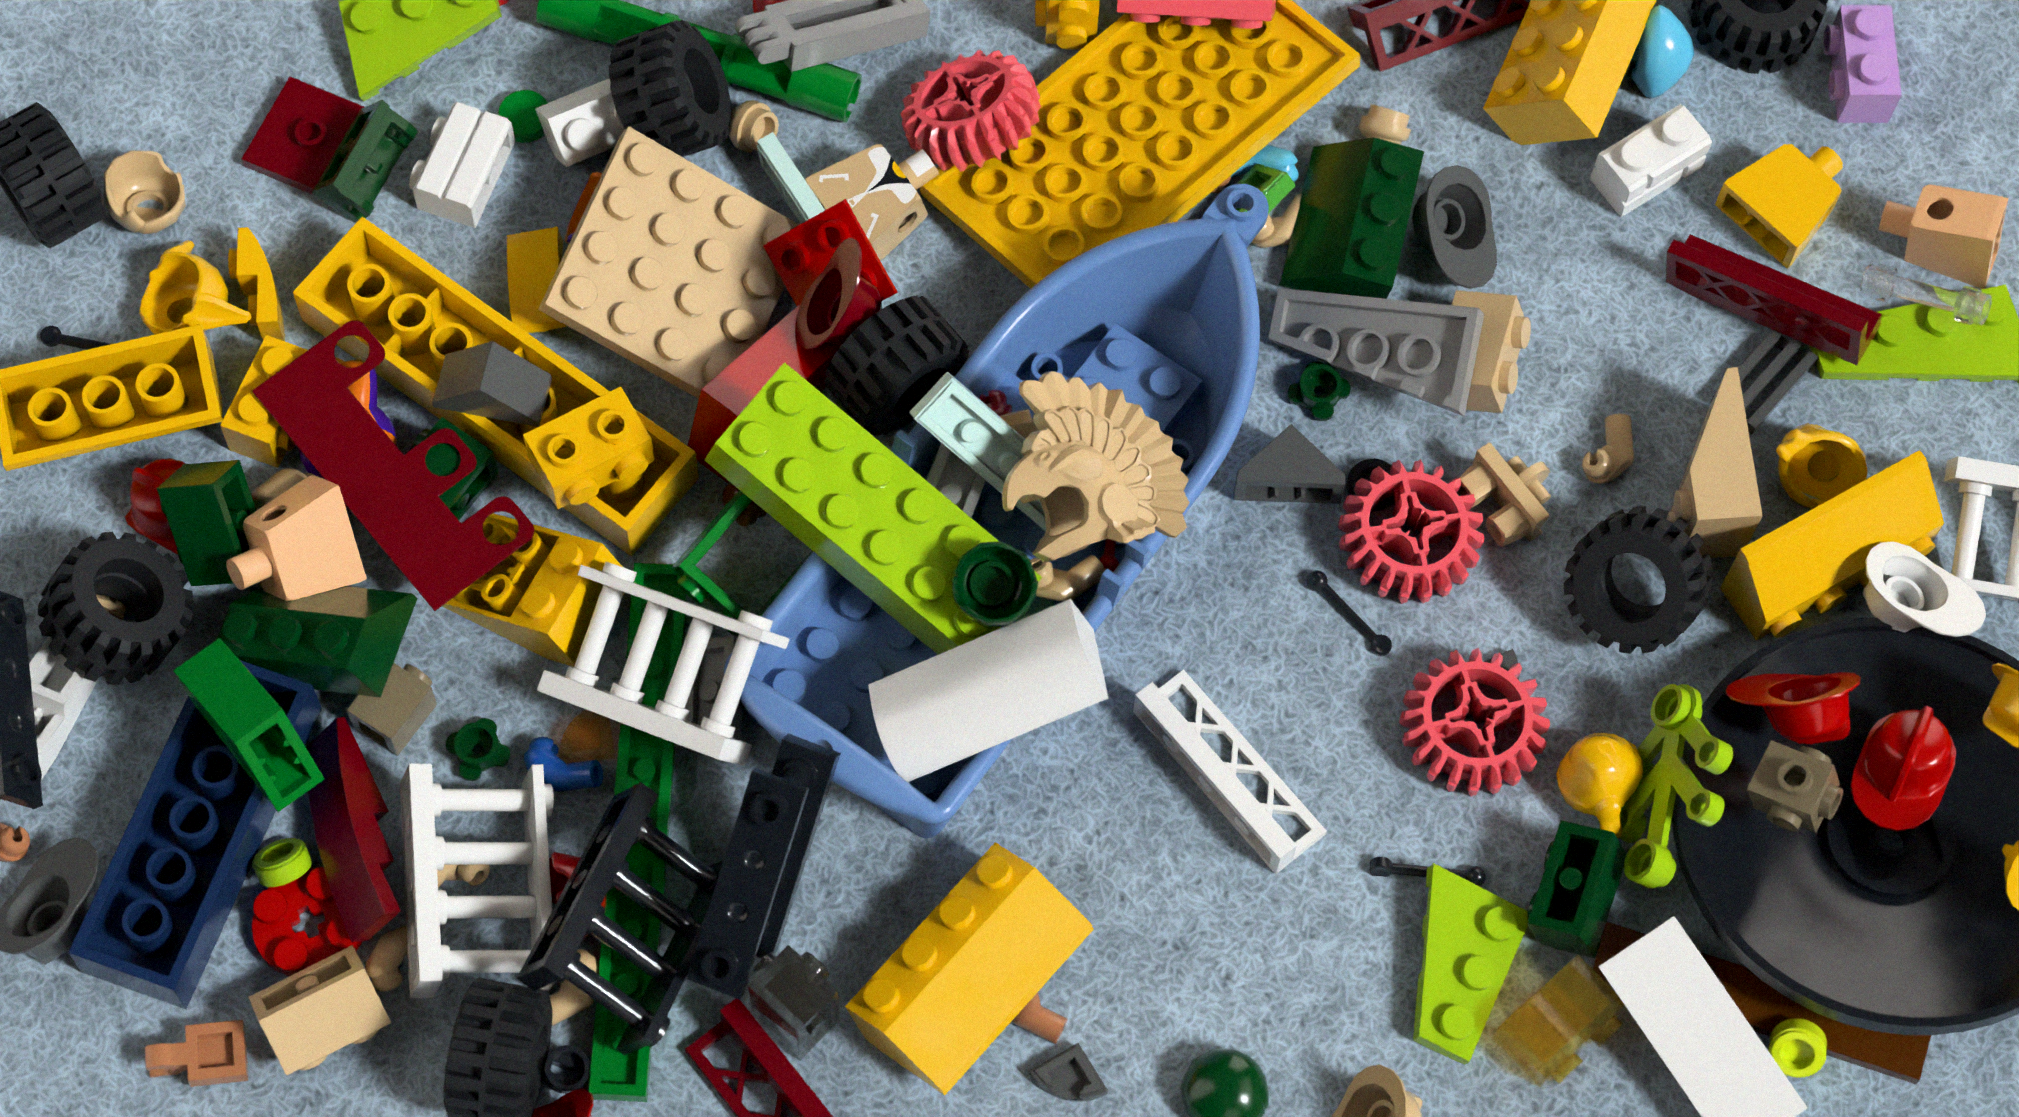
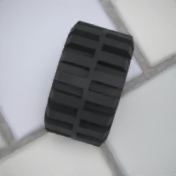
M1693 0L1691 9L1694 10L1691 16L1692 28L1699 27L1696 38L1701 46L1708 42L1712 44L1708 53L1716 61L1722 54L1729 58L1726 67L1737 70L1740 62L1748 64L1747 73L1758 74L1761 66L1767 65L1769 73L1780 71L1783 61L1790 67L1798 62L1801 53L1806 54L1825 14L1828 0H1776L1783 8V11L1772 14L1752 10L1741 0Z
M675 20L626 37L615 44V49H612L610 54V88L617 114L624 129L629 126L681 157L722 144L723 140H726L731 121V101L727 81L711 45L695 26L691 27L684 20Z
M35 102L0 122V185L25 225L41 244L51 249L106 218L105 201L94 178L60 123L47 108Z
M917 295L910 296L882 308L865 320L847 337L832 358L825 373L824 383L860 426L872 436L884 435L904 427L915 420L910 411L946 372H949L953 377L958 373L969 356V346L927 298L923 296L918 297Z
M1646 506L1633 507L1628 513H1625L1623 509L1614 512L1604 521L1601 520L1577 543L1573 549L1575 554L1567 561L1564 572L1570 573V577L1563 583L1564 595H1573L1574 600L1567 607L1572 617L1581 614L1585 621L1579 626L1586 635L1594 629L1601 635L1597 643L1606 648L1614 641L1619 643V652L1631 654L1636 647L1641 648L1642 654L1655 651L1660 644L1666 647L1674 642L1681 633L1686 631L1704 609L1708 598L1705 596L1712 588L1713 576L1706 575V571L1712 565L1710 555L1700 554L1698 549L1704 542L1698 533L1690 538L1683 531L1689 525L1680 517L1674 523L1667 520L1669 511L1657 508L1652 514H1648ZM1633 553L1644 556L1652 561L1662 573L1665 581L1666 592L1664 601L1657 605L1644 606L1626 599L1618 591L1612 578L1611 569L1614 557L1619 554Z
M113 532L101 533L97 540L90 536L82 540L77 548L73 547L50 578L41 593L43 598L38 604L37 615L44 618L39 628L42 636L51 637L52 641L48 648L54 656L62 654L67 659L63 665L74 672L78 667L85 671V679L94 682L100 676L105 677L108 685H119L124 677L129 683L141 680L145 673L148 675L152 674L185 634L186 628L193 616V611L189 609L194 602L193 592L184 589V586L189 581L184 570L176 571L173 567L176 560L169 553L163 556L155 550L158 546L156 543L147 539L142 544L137 542L135 534L124 532L120 539H117ZM96 594L109 596L123 603L133 615L135 622L124 621L111 615L100 604Z
M484 978L475 979L466 991L459 1007L449 1045L443 1092L447 1117H532L543 1082V1065L549 1053L553 1010L547 990L539 989L533 991L528 986Z

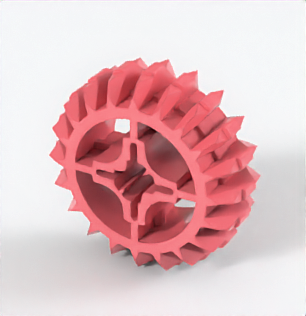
M980 49L971 57L965 58L960 53L957 60L946 63L941 61V67L936 71H925V80L911 85L912 94L907 95L903 99L905 109L900 113L903 120L902 126L906 133L905 136L911 149H914L915 152L923 149L934 165L937 164L942 171L948 170L955 165L962 172L970 164H977L982 168L984 162L989 159L996 158L1001 161V153L1004 151L1017 150L1018 139L1032 136L1031 126L1039 122L1038 110L1041 108L1036 84L1030 71H1027L1025 64L1018 63L1014 55L1004 57L997 50L986 56Z
M1421 459L1414 462L1411 472L1406 471L1400 460L1393 462L1390 468V475L1378 466L1371 473V482L1363 478L1359 479L1354 487L1356 495H1348L1344 501L1343 508L1347 514L1340 516L1338 528L1346 534L1341 536L1339 548L1343 551L1353 552L1346 561L1348 569L1365 568L1359 580L1361 586L1370 584L1374 578L1381 582L1378 588L1380 598L1385 597L1391 587L1399 589L1398 599L1401 604L1408 601L1412 589H1416L1417 597L1422 604L1430 600L1432 589L1444 597L1452 589L1451 582L1460 585L1466 581L1469 575L1466 568H1474L1480 558L1475 549L1481 548L1484 542V534L1476 530L1483 522L1482 513L1469 511L1476 501L1474 494L1461 496L1457 494L1462 485L1460 477L1452 479L1448 484L1441 480L1444 474L1442 465L1436 467L1432 475L1424 473V465ZM1393 496L1396 504L1392 513L1393 517L1382 520L1379 526L1370 527L1369 516L1378 503ZM1419 500L1431 505L1437 511L1426 509L1420 504ZM1404 523H1406V526L1414 527L1412 533L1415 530L1420 532L1418 540H1416V537L1408 536L1409 531L1406 533L1402 531ZM1452 535V551L1443 559L1428 565L1426 558L1430 551L1429 545L1440 542L1441 537ZM1384 552L1398 554L1403 559L1404 564L1393 560Z
M1479 648L1472 650L1468 662L1464 661L1462 655L1457 650L1450 653L1448 666L1436 658L1429 664V674L1419 672L1414 677L1413 685L1416 690H1407L1403 703L1409 709L1402 711L1399 723L1410 730L1403 735V745L1407 747L1420 746L1413 753L1411 761L1413 765H1422L1428 760L1432 763L1426 775L1429 781L1436 780L1441 772L1449 775L1446 783L1448 792L1455 791L1460 779L1467 781V792L1470 797L1477 795L1482 780L1485 781L1487 789L1492 794L1500 791L1502 779L1511 786H1515L1522 777L1520 770L1531 772L1537 763L1534 754H1542L1547 742L1540 735L1547 733L1550 721L1548 718L1539 715L1544 712L1547 706L1546 698L1530 697L1536 690V679H1527L1520 682L1518 680L1522 671L1520 663L1512 665L1508 671L1500 667L1503 661V656L1500 652L1493 655L1490 663L1482 662V653ZM1477 683L1495 688L1505 695L1506 698L1499 700L1487 698L1481 693ZM1455 689L1457 695L1454 701L1456 710L1445 713L1442 720L1433 722L1431 714L1433 702L1443 693ZM1468 713L1472 714L1476 722H1485L1482 730L1477 728L1474 721L1465 722ZM1516 721L1518 729L1517 741L1508 750L1495 756L1493 746L1496 742L1494 733L1504 730L1507 723ZM1446 744H1461L1469 750L1472 757L1462 755Z

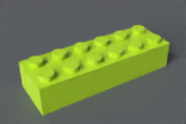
M784 362L716 441L704 461L937 655L1002 628L984 627L965 617L954 600L951 583L952 573L962 554L979 543L997 542L998 540ZM1035 572L1036 578L1039 582L1042 577L1037 572Z

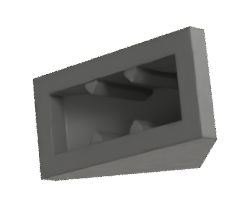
M491 341L445 355L432 404L435 408L539 427L552 376L510 350Z
M1290 424L1237 471L1234 500L1340 504L1345 488V474Z

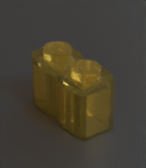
M1577 955L1537 993L1518 1008L1496 1030L1492 1038L1539 1087L1551 1077L1558 1084H1561L1582 1064L1583 1060L1577 1053L1592 1040L1600 1047L1621 1028L1623 1023L1617 1016L1625 1005L1611 987Z

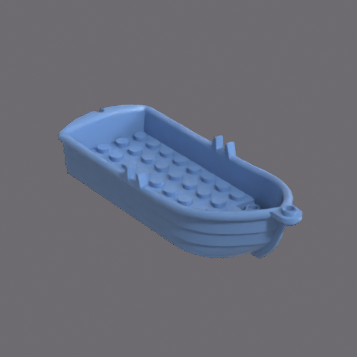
M1230 185L1216 197L1201 219L1172 222L1141 229L1112 239L1068 261L1027 291L1001 317L954 378L978 398L981 394L989 396L988 391L998 389L1003 391L1007 396V404L1012 405V412L1030 409L1031 418H1033L1034 412L1021 397L1019 382L1025 380L1039 381L1040 376L1047 372L1061 373L1065 380L1080 377L1087 386L1101 382L1107 390L1122 389L1126 402L1141 405L1145 416L1158 421L1160 431L1173 438L1171 450L1183 459L1181 471L1189 479L1184 492L1190 503L1183 513L1184 517L1226 458L1244 420L1255 384L1259 359L1260 318L1256 282L1247 247L1267 221L1269 212L1267 198L1259 189L1252 185ZM1244 208L1247 210V212H1240L1236 209ZM917 423L909 434L902 430L896 433L891 451L926 480L940 441L922 425ZM985 481L971 518L998 541L1021 550L1028 556L1029 560L1036 558L1032 553L1036 549L1039 540L1045 536L1046 531L1017 506L1013 510L1006 512L1003 509L1002 494ZM1155 530V533L1146 535L1138 541L1133 540L1128 543L1116 541L1115 557L1119 562L1118 567L1114 572L1106 569L1099 583L1072 600L1094 629V633L1168 536ZM1106 539L1089 544L1086 549L1058 558L1055 561H1050V563H1052L1053 568L1068 571L1090 555H1094L1099 559L1104 555ZM813 551L761 616L773 621L770 632L790 639L788 646L784 649L760 641L740 701L745 707L747 716L762 726L780 744L782 739L789 733L840 752V758L832 782L869 801L919 837L925 839L933 838L942 831L952 816L958 811L1012 739L907 782L900 777L890 762L879 737L873 716L868 684L932 658L937 654ZM1035 597L1025 616L1016 621L1059 604L1061 601ZM732 653L728 656L725 662L723 675L726 672Z

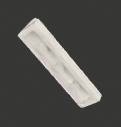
M1184 669L1160 688L1151 682L1135 694L1134 714L1275 874L1326 835L1327 830ZM1180 688L1197 704L1195 722H1188L1167 699ZM1202 711L1213 724L1201 723ZM1200 732L1223 734L1232 744L1231 763L1223 762L1200 736ZM1238 752L1250 765L1237 763ZM1236 773L1259 775L1268 785L1267 803H1259L1236 777ZM1274 793L1285 805L1273 804ZM1272 813L1296 816L1309 832L1294 842L1273 819Z

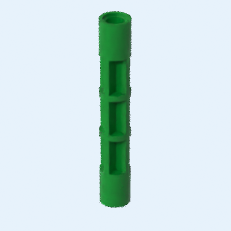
M539 0L536 12V20L540 25L593 42L603 41L612 45L626 37L675 20H681L676 14L670 12L662 14L622 0ZM688 22L691 27L695 26L711 45L721 64L727 85L736 84L786 100L788 105L844 123L848 121L851 111H848L847 108L850 103L855 105L862 81L860 73L829 63L792 72L784 63V59L761 64L754 56L753 51L745 44L744 38H741L738 34L734 33L731 36Z

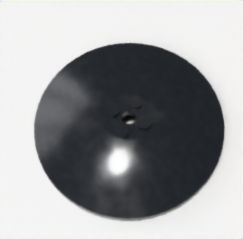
M1879 618L1838 620L1811 626L1786 635L1759 649L1738 664L1716 686L1702 705L1701 722L1712 736L1730 744L1733 749V758L1729 767L1718 775L1698 767L1695 763L1696 751L1687 740L1684 743L1682 759L1702 787L1721 796L1725 804L1720 820L1711 827H1705L1688 818L1686 804L1676 791L1672 815L1674 842L1679 864L1689 891L1703 917L1732 954L1764 983L1805 1008L1844 1024L1877 1032L1901 1035H1941L1965 1032L1993 1025L2018 1015L2019 910L2011 905L2006 894V880L2004 877L2006 857L2002 852V847L2005 843L2014 845L2019 840V749L2012 747L1987 729L1982 722V718L2000 682L1993 673L1992 666L2000 663L2019 671V660L2003 650L1970 635L1959 637L1942 635L1923 626L1912 628L1907 632H1901L1892 629L1893 626L1882 622ZM1848 672L1855 673L1861 678L1860 684L1849 692L1851 727L1849 735L1842 740L1815 744L1796 743L1783 737L1773 728L1763 706L1743 704L1731 700L1726 695L1727 686L1735 680L1761 674L1822 675ZM1924 706H1929L1933 708V716L1942 722L1952 737L1956 749L1955 766L1941 802L1931 818L1916 828L1900 831L1891 830L1901 837L1903 848L1887 850L1880 846L1875 839V832L1886 828H1881L1866 819L1854 803L1851 791L1853 771L1868 734L1879 719L1891 713L1913 709L1920 711ZM1771 740L1797 751L1801 746L1816 749L1828 756L1832 761L1831 764L1835 766L1840 783L1839 787L1843 788L1842 799L1832 819L1823 818L1817 833L1799 827L1797 832L1785 830L1770 822L1766 817L1767 813L1753 807L1747 788Z

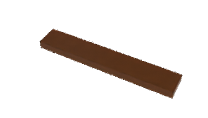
M1606 922L1589 977L1610 984L1599 969V966L1646 934ZM1700 952L1755 1032L1770 1037L1772 1030L1782 1021L1792 1018L1806 1019L1818 1025L1824 1032L1827 1039V1056L1909 1083L1917 1084L1919 1082L1931 1035H1901L1877 1032L1841 1023L1815 1013L1788 999L1764 983L1747 967Z

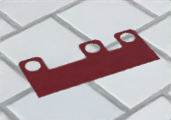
M349 321L256 387L252 392L323 478L339 485L347 507L431 608L436 611L530 541L534 535V526L515 502L506 496L493 499L463 523L455 517L439 496L473 472L477 465L475 455L461 438L448 428L437 430L403 455L347 388L382 363L385 358L383 346L368 328L360 321ZM350 335L363 338L368 343L370 350L367 360L362 365L353 368L341 365L334 355V349L338 341ZM437 444H450L460 453L461 463L459 468L448 476L435 475L426 466V454L430 448ZM500 511L513 515L519 527L516 537L511 542L503 545L491 543L483 533V524L486 518Z

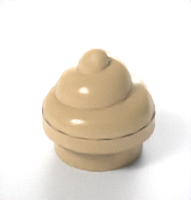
M756 100L745 101L731 110L728 135L733 145L738 149L751 153L753 150L758 151L757 141L772 132L777 136V116L764 103Z
M1371 104L1367 116H1361L1359 131L1366 138L1376 137L1401 145L1402 142L1408 140L1411 129L1407 128L1410 116Z

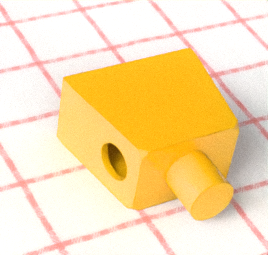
M1784 144L1728 178L1723 183L1715 206L1788 269L1836 205L1842 190L1839 184L1832 178L1843 169L1842 160L1834 150L1827 146L1820 147L1808 158L1794 145Z

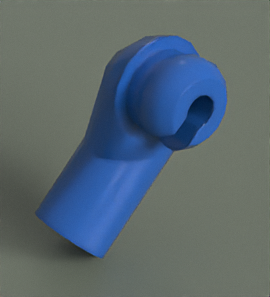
M548 737L534 738L529 743L528 750L524 753V764L527 771H529L532 765H543L544 784H551L553 791L564 792L599 787L602 784L603 770L598 760L566 763L557 756L559 748Z

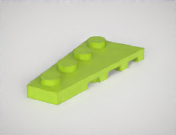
M2006 284L1877 311L1882 314L1881 325L1858 365L1809 345L1811 352L1818 356L1815 364L1821 379L1889 380V378L1917 379V381L1965 379L1970 380V382L2017 380L2019 383V318Z

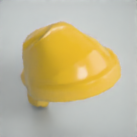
M1806 423L1797 426L1785 434L1782 442L1776 448L1777 455L1779 456L1777 468L1782 487L1793 500L1807 508L1813 509L1866 480L1868 470L1865 453L1853 438L1840 432L1827 430L1816 424ZM1804 493H1806V494H1808V495H1811V496H1813V497H1815V498H1818V499L1809 498V497L1806 496Z
M1609 733L1589 734L1578 740L1560 761L1556 773L1559 790L1569 806L1583 814L1597 817L1600 829L1614 832L1618 839L1622 835L1620 812L1627 800L1636 791L1643 777V760L1636 745L1620 736Z

